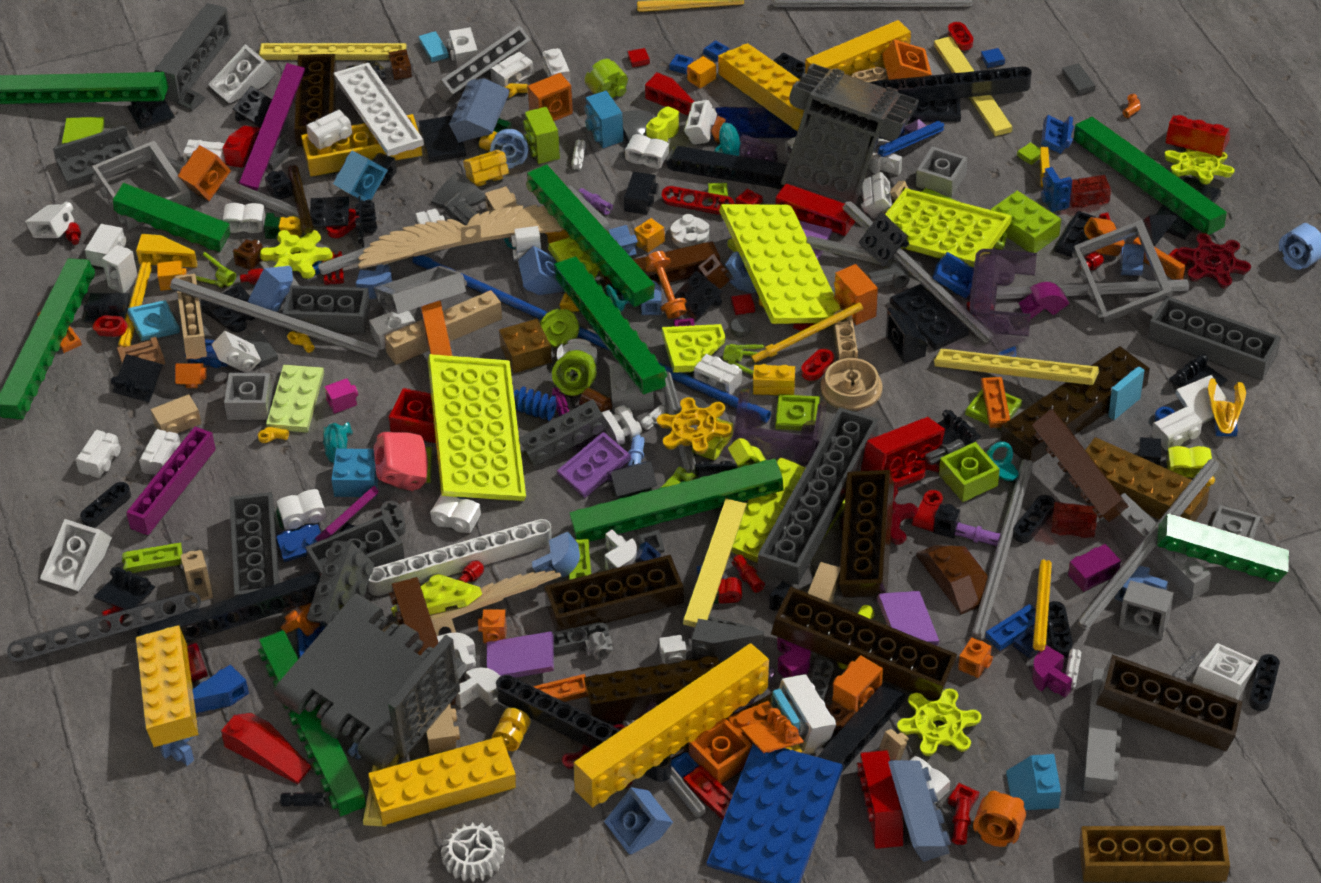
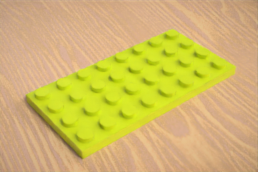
M721 204L719 209L721 216L771 324L819 323L833 316L838 310H842L834 299L835 295L811 245L806 242L807 237L791 205Z
M429 354L428 369L441 495L524 501L526 491L510 361Z

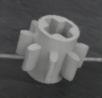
M602 632L591 634L588 640L585 641L588 656L593 655L597 660L607 658L610 655V651H613L611 637H605Z

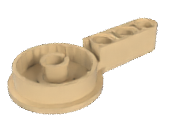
M851 315L834 324L833 332L838 361L831 364L823 376L821 393L830 405L838 409L841 407L850 411H858L874 405L881 397L883 386L876 368L869 362L858 359Z

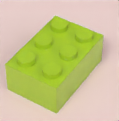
M1018 190L991 208L992 211L1012 215L1010 225L1005 230L1008 233L1007 238L1032 255L1060 236L1061 218Z

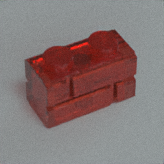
M1105 175L1072 180L1070 197L1072 208H1083L1089 205H1102L1110 202L1111 187Z
M1054 502L1051 533H1057L1061 536L1075 535L1081 538H1094L1097 515L1092 509L1095 506Z

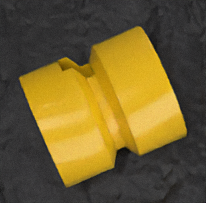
M507 708L504 710L499 724L492 734V738L502 736L507 751H515L519 748L524 738L523 735H525L531 724V719L525 712L519 709Z

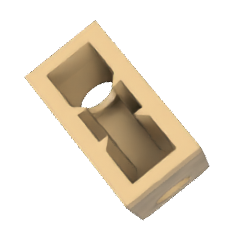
M189 551L182 554L180 557L188 590L196 592L201 601L213 598L202 551ZM200 578L202 583L195 585L194 579ZM190 595L192 603L197 602V598Z

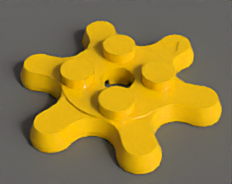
M687 397L680 401L682 408L680 413L676 415L661 414L657 417V424L661 428L672 430L669 435L663 438V445L669 450L675 449L680 444L683 446L693 445V449L697 454H704L708 449V441L713 440L714 437L726 438L732 431L730 424L721 423L716 420L725 411V405L721 402H714L707 408H699L696 406L693 398ZM698 425V427H696V430H694V428H691V426Z

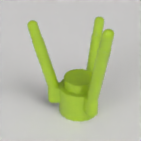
M206 252L203 253V256L219 268L215 274L217 281L196 276V281L214 284L220 288L224 285L231 286L236 280V273L221 265Z
M726 345L723 359L728 361V364H735L742 371L753 376L752 370L738 364L737 361H741L743 355L752 356L758 353L743 351L742 349H762L764 345Z

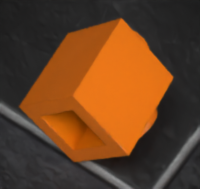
M175 363V384H185V388H198V384H204V380L207 379V369L204 368V363Z
M483 610L482 619H478V631L483 633L484 644L506 639L507 623L505 610Z
M971 637L959 656L958 670L979 678L984 669H988L992 663V646Z

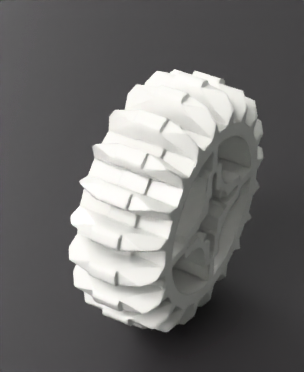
M472 822L471 826L467 827L463 823L462 829L454 827L453 833H448L447 839L443 840V848L441 850L442 862L448 873H453L455 879L461 876L464 882L467 878H471L473 883L475 878H480L483 881L485 875L492 877L493 871H499V865L503 864L505 854L504 842L499 836L498 831H493L491 825L485 828L483 823L475 826Z

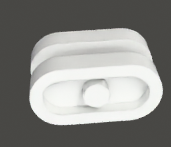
M625 405L616 407L615 415H612L609 410L602 412L608 426L605 432L618 445L625 443V436L632 441L633 437L642 433L641 425L638 421L634 420L629 407L626 408Z

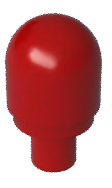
M71 222L65 231L66 238L73 245L79 244L81 237L80 227L75 222Z
M1092 252L1085 257L1089 270H1095L1103 264L1104 257L1102 254Z
M251 269L248 271V274L240 275V282H249L256 285L263 269Z
M477 560L471 561L464 567L462 576L458 580L465 583L476 581L483 574L484 565Z

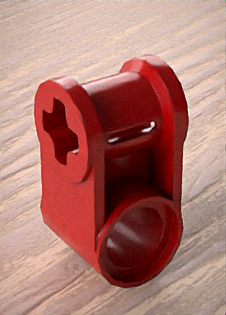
M929 490L924 494L918 507V512L913 517L912 526L934 532L935 514L943 501V496L939 491Z

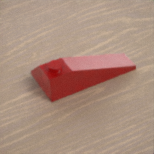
M252 713L234 715L221 730L225 748L297 785L311 770L310 764L270 722Z

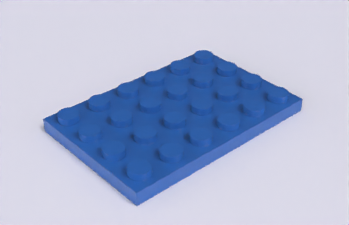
M753 743L707 860V866L762 883H800L843 770L842 764L786 748L763 753Z

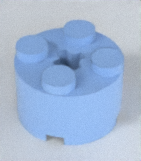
M1303 223L1282 236L1279 241V251L1283 252L1284 262L1291 268L1300 270L1309 267L1321 259V233L1308 223Z

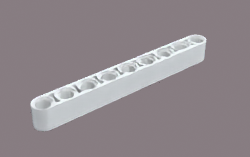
M538 519L374 567L368 581V591L373 596H382L392 592V583L418 577L419 583L423 584L437 574L450 576L460 573L465 566L474 560L487 565L549 546V540L552 539L551 524L545 519Z

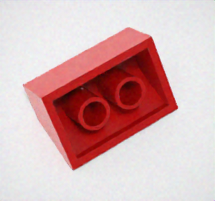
M1173 115L1169 122L1165 143L1221 157L1230 141V128H1226L1221 124H1209L1203 120L1188 119L1183 115Z

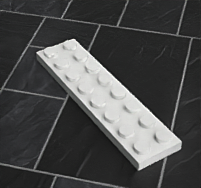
M369 63L334 73V79L388 156L397 155L398 153L413 150L424 145L421 135Z

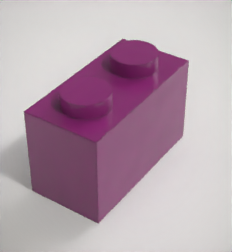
M1104 544L1098 548L1091 549L1081 556L1074 557L1069 563L1068 576L1085 592L1112 579L1120 569L1121 560Z

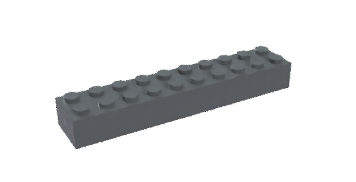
M839 407L758 553V572L799 585L845 499L847 472L860 471L867 440L878 436L879 419Z

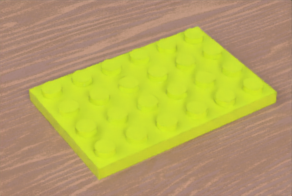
M907 188L903 190L885 214L908 235L909 245L903 249L937 258H942L946 252H949L974 268L980 266L1012 220V215Z
M781 457L777 464L783 477L784 491L753 498L748 501L731 551L737 555H743L744 558L758 563V553L806 469L804 466ZM845 499L841 504L836 516L834 517L828 531L844 510Z

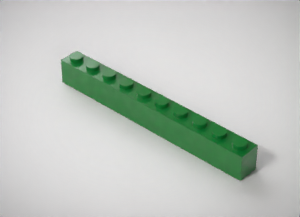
M164 72L0 75V104L163 101L169 85Z
M1090 117L1075 124L1074 141L1199 231L1211 235L1225 227L1227 212L1097 119Z
M547 164L527 172L526 187L528 191L537 197L538 202L545 206L548 213L558 221L559 226L568 232L570 238L575 240L580 249L590 257L591 262L600 268L604 276L608 277L613 287L622 293L624 299L629 301L633 307L653 299L655 284L555 172Z
M576 256L555 263V279L642 394L645 395L666 387L665 378H667V372L665 367L660 366L656 356L648 350L647 344L640 340L637 331H633L629 321L621 315L619 308L615 307L611 298L605 295L602 286L598 285L595 282L594 276L588 273L585 264L581 263Z
M67 259L0 392L1 418L23 420L26 413L30 410L31 403L37 395L49 367L52 365L56 352L59 351L60 344L66 336L78 308L81 306L84 295L88 292L91 281L95 277V270L90 260Z
M776 459L764 460L752 465H745L733 470L722 471L714 475L703 476L695 480L661 487L657 490L642 492L634 496L619 498L615 501L600 503L596 506L569 512L571 525L576 540L589 539V542L606 538L605 534L611 530L616 534H621L723 507L725 499L742 502L784 491L783 477Z
M284 630L259 639L260 649H257L260 660L267 663L265 668L269 678H274V688H276L279 681L298 660ZM282 704L285 710L289 709L290 711L288 716L292 726L296 725L298 728L296 733L299 741H304L306 745L304 750L307 758H312L314 761L312 767L316 776L320 775L322 778L320 783L324 793L329 792L328 800L333 810L337 809L340 817L365 808L364 792L338 739H334L322 731V720L316 717L319 709H321V705L319 704L312 712L304 709L299 715Z

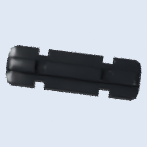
M313 792L293 793V795L291 793H281L280 803L281 806H291V804H294V806H313V804L325 806L326 794L324 792H316L315 795H313Z

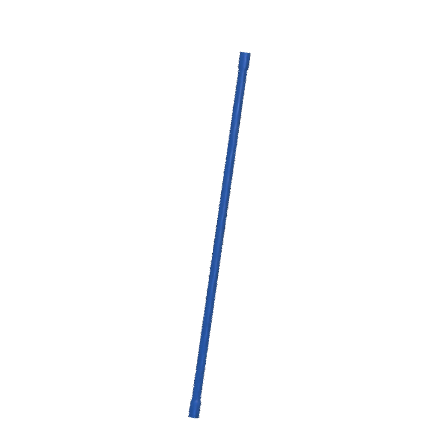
M425 255L413 257L414 264L427 270L438 266L449 268ZM463 274L469 288L481 293L492 290L500 302L540 320L548 313ZM580 327L578 337L609 350L598 334ZM658 362L660 366L665 367L666 372L671 373L673 380L748 413L750 416L765 423L769 421L771 411L748 403L682 372L673 373L671 367Z

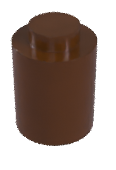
M591 388L584 390L579 400L580 406L593 399L601 413L607 410L611 411V398Z

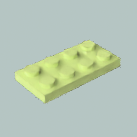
M283 365L266 423L267 427L308 433L324 376V368Z

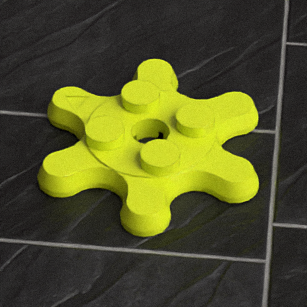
M1185 148L1186 152L1184 153L1168 150L1164 154L1166 161L1176 164L1171 166V172L1177 177L1183 175L1196 176L1202 184H1210L1213 180V175L1229 178L1235 170L1231 166L1222 164L1228 157L1224 152L1220 157Z
M282 230L277 236L280 244L272 248H263L260 252L261 260L276 262L277 264L274 267L291 266L292 271H298L305 279L315 276L316 272L312 267L315 262L329 261L333 257V253L329 248L315 246L321 240V236L316 230H313L311 234L307 233L303 237L291 235L287 230Z
M945 689L937 701H929L922 694L913 693L908 697V703L916 711V714L912 718L900 719L897 723V728L900 733L905 735L917 734L919 738L923 739L920 744V750L925 756H932L941 744L944 746L952 745L959 752H965L971 746V740L963 733V729L969 726H976L981 721V714L977 710L963 711L958 709L955 704L958 700V692L954 689ZM939 720L945 724L937 728L933 722Z

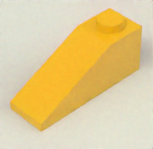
M141 234L136 249L139 264L143 261L150 262L151 265H157V263L181 261L182 267L197 268L194 250L162 235Z

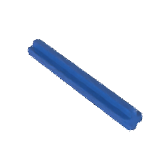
M936 121L879 146L877 153L882 157L890 155L942 132L945 125L940 121Z

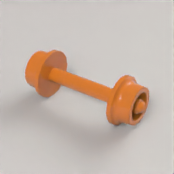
M656 251L645 257V270L647 272H657L668 301L661 306V311L665 312L668 319L679 318L687 312L685 307L686 299H675L664 271V268L671 263V260L666 257L664 251Z

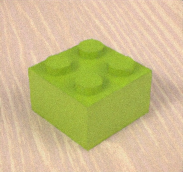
M547 107L526 111L525 120H523L524 130L526 131L524 137L530 146L532 158L535 157L538 164L560 159L558 129Z
M974 442L941 457L939 476L959 499L964 502L997 487L1000 469L982 448Z

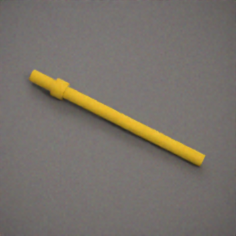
M859 302L774 345L770 344L764 350L752 355V360L756 363L767 357L771 358L777 355V352L863 310V306Z

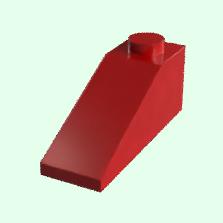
M656 72L645 84V99L664 107H671L689 116L692 103L695 101L673 78Z
M244 125L229 135L223 146L226 165L244 168L261 128Z

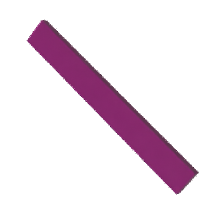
M286 63L240 179V185L258 191L305 68Z

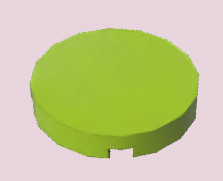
M554 309L548 312L540 323L551 347L555 348L568 344L569 340L576 339L580 331L579 321L567 309Z

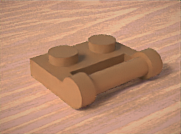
M156 337L150 338L149 341L124 348L123 346L117 347L121 363H123L125 355L128 354L165 364L164 356Z

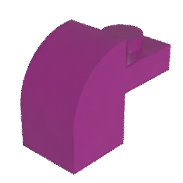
M1041 282L1030 287L1032 293L1018 303L1028 320L1044 309L1055 315L1070 304L1064 291L1052 282Z
M777 637V650L783 654L778 657V673L784 678L807 675L810 670L811 651Z
M1047 645L1045 650L1039 651L1034 658L1032 681L1039 691L1042 692L1048 687L1054 693H1058L1066 698L1071 692L1072 678L1061 672L1063 670L1064 656Z

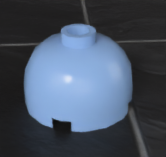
M505 129L498 132L493 138L490 152L495 150L503 151L508 168H514V166L521 165L525 161L529 147L526 138L521 132L514 129Z

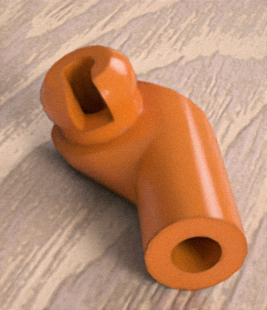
M1130 94L1127 97L1128 107L1122 111L1125 118L1131 117L1141 108L1140 100L1136 94Z
M717 116L711 129L713 138L718 144L720 143V127L726 121V119Z

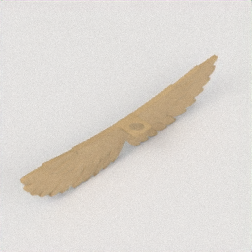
M523 205L512 209L511 207H506L501 211L499 208L491 213L486 211L480 216L479 213L474 215L466 226L453 219H447V221L437 220L436 223L425 222V224H415L414 226L404 227L403 231H392L390 235L380 236L379 241L370 243L371 247L363 250L364 254L358 258L361 261L358 267L362 269L380 264L385 265L412 256L416 257L451 247L508 238L511 235H515L514 229L538 226L539 233L561 232L565 229L559 226L558 221L548 213L544 205L540 207L532 205L523 208Z
M541 571L535 574L531 572L523 576L519 574L510 579H503L496 584L490 583L480 588L482 595L468 606L458 608L457 605L445 607V612L430 615L436 635L439 636V630L445 626L450 628L451 633H456L452 621L455 617L496 603L505 597L538 587L540 584L561 577L560 572L555 573V571ZM397 621L386 625L382 631L385 632L393 623L398 625Z

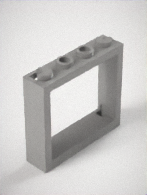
M155 140L92 166V181L100 187V192L103 198L108 199L112 211H114L113 198L116 194L105 179L149 160L155 163L175 193L165 199L183 206L191 204L190 191L178 177L177 172ZM117 213L119 222L121 224L124 223L128 230L144 224Z
M1143 220L1074 246L1075 253L1072 254L1076 265L1080 264L1082 271H1079L1082 281L1083 283H1088V295L1090 300H1095L1097 305L1094 307L1098 318L1102 317L1104 323L1161 302L1166 296L1173 297V290ZM1137 234L1161 291L1107 312L1084 255Z
M438 266L374 287L379 307L400 314L466 292L465 286H467V282L463 274L461 275V272Z

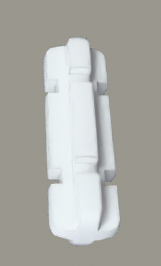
M578 139L575 141L571 163L573 170H580L582 168L586 147L584 140Z
M666 400L641 420L643 428L649 430L654 426L653 423H657L659 415L669 414Z
M1071 649L1069 651L1066 675L1072 678L1071 688L1076 687L1082 653L1079 649Z

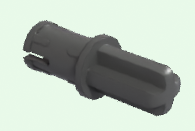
M957 439L947 445H940L938 449L925 455L927 464L933 465L940 462L941 457L965 447L964 443Z

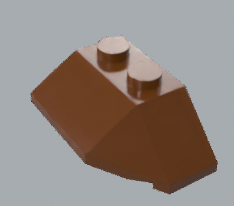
M934 545L916 553L917 558L960 615L980 606L988 575L965 546Z

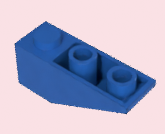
M231 665L219 670L215 675L192 689L196 713L231 706L249 694L246 679Z

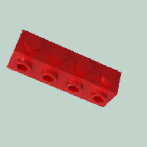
M786 183L776 196L775 205H791L798 220L830 228L832 232L846 236L855 223L843 210L845 203Z

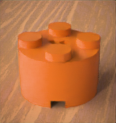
M994 790L988 792L981 800L974 819V831H978L982 835L981 839L993 846L1005 847L1007 843H1016L1026 818L1023 800Z

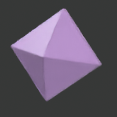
M918 119L905 126L904 129L911 133L927 125Z

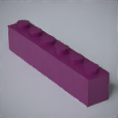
M194 426L126 512L130 529L145 535H149L216 450L212 432Z

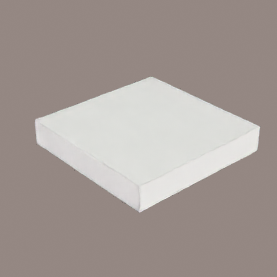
M1212 375L1181 387L1175 392L1184 408L1188 406L1202 420V424L1214 419L1208 396V384L1210 379L1213 378ZM1217 384L1214 395L1215 400L1229 402Z

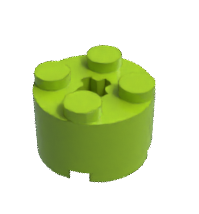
M606 58L596 62L592 66L593 70L585 75V85L593 94L607 91L611 98H614L616 96H623L627 91V75L610 59Z
M572 350L563 354L552 369L554 384L562 393L571 396L583 393L585 389L591 386L597 375V367L593 356L580 350ZM572 369L575 370L576 373H578L577 376H574V372H571Z

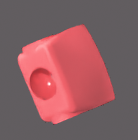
M383 432L377 435V442L373 447L377 478L399 489L409 491L420 489L427 482L428 470L427 452L422 436L411 433Z

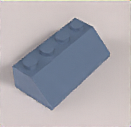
M485 78L473 79L467 83L449 123L458 142L493 133L510 93L509 89Z
M918 760L889 761V767L914 850L923 862L949 854L947 845H950L951 841L948 832H943L941 826L945 821L941 810H937L935 806L938 798L935 789H930L928 781H931L932 778L928 767L924 768Z

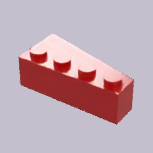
M927 416L867 440L861 471L890 470L893 478L897 475L896 471L902 467L907 469L913 465L916 458L922 459L927 453L938 449L942 445L945 429Z
M888 750L860 753V762L857 763L858 777L862 776L860 777L861 791H864L865 807L867 806L868 820L871 824L875 849L903 846V811L888 763L890 761Z

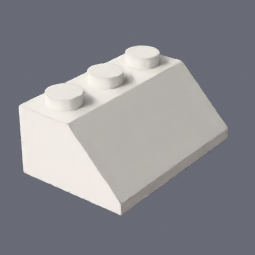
M806 674L783 678L779 689H781L800 720L799 736L804 740V743L799 744L804 754L810 755L831 739L836 726L835 719L830 715L824 701L819 697L813 683L810 682Z

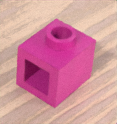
M347 378L324 386L326 401L334 414L357 406V388L355 385H351Z

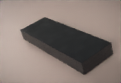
M1077 211L1057 243L1055 252L1073 258L1072 254L1075 253L1074 246L1083 243L1086 238L1084 232L1085 224L1090 217L1096 218V216Z

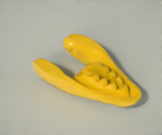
M1211 378L1208 384V396L1214 419L1222 433L1230 434L1237 424L1246 398L1245 386L1242 382H1237L1234 385V403L1216 401L1214 395L1217 383L1214 378Z

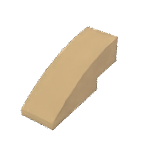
M820 562L808 594L833 603L834 593L840 579V567Z

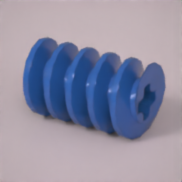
M525 386L520 391L516 389L513 392L515 409L520 413L525 412L527 415H533L548 421L553 418L556 410V396H552L549 400V395L545 393L541 398L540 391H537L534 396V390L529 389L528 393H526L527 388Z

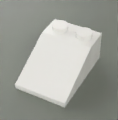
M245 44L208 85L230 104L240 99L250 86L257 90L265 86L277 72Z
M64 519L40 579L79 591L104 558L112 537L99 529Z
M1217 643L1198 666L1192 683L1239 699L1259 661Z

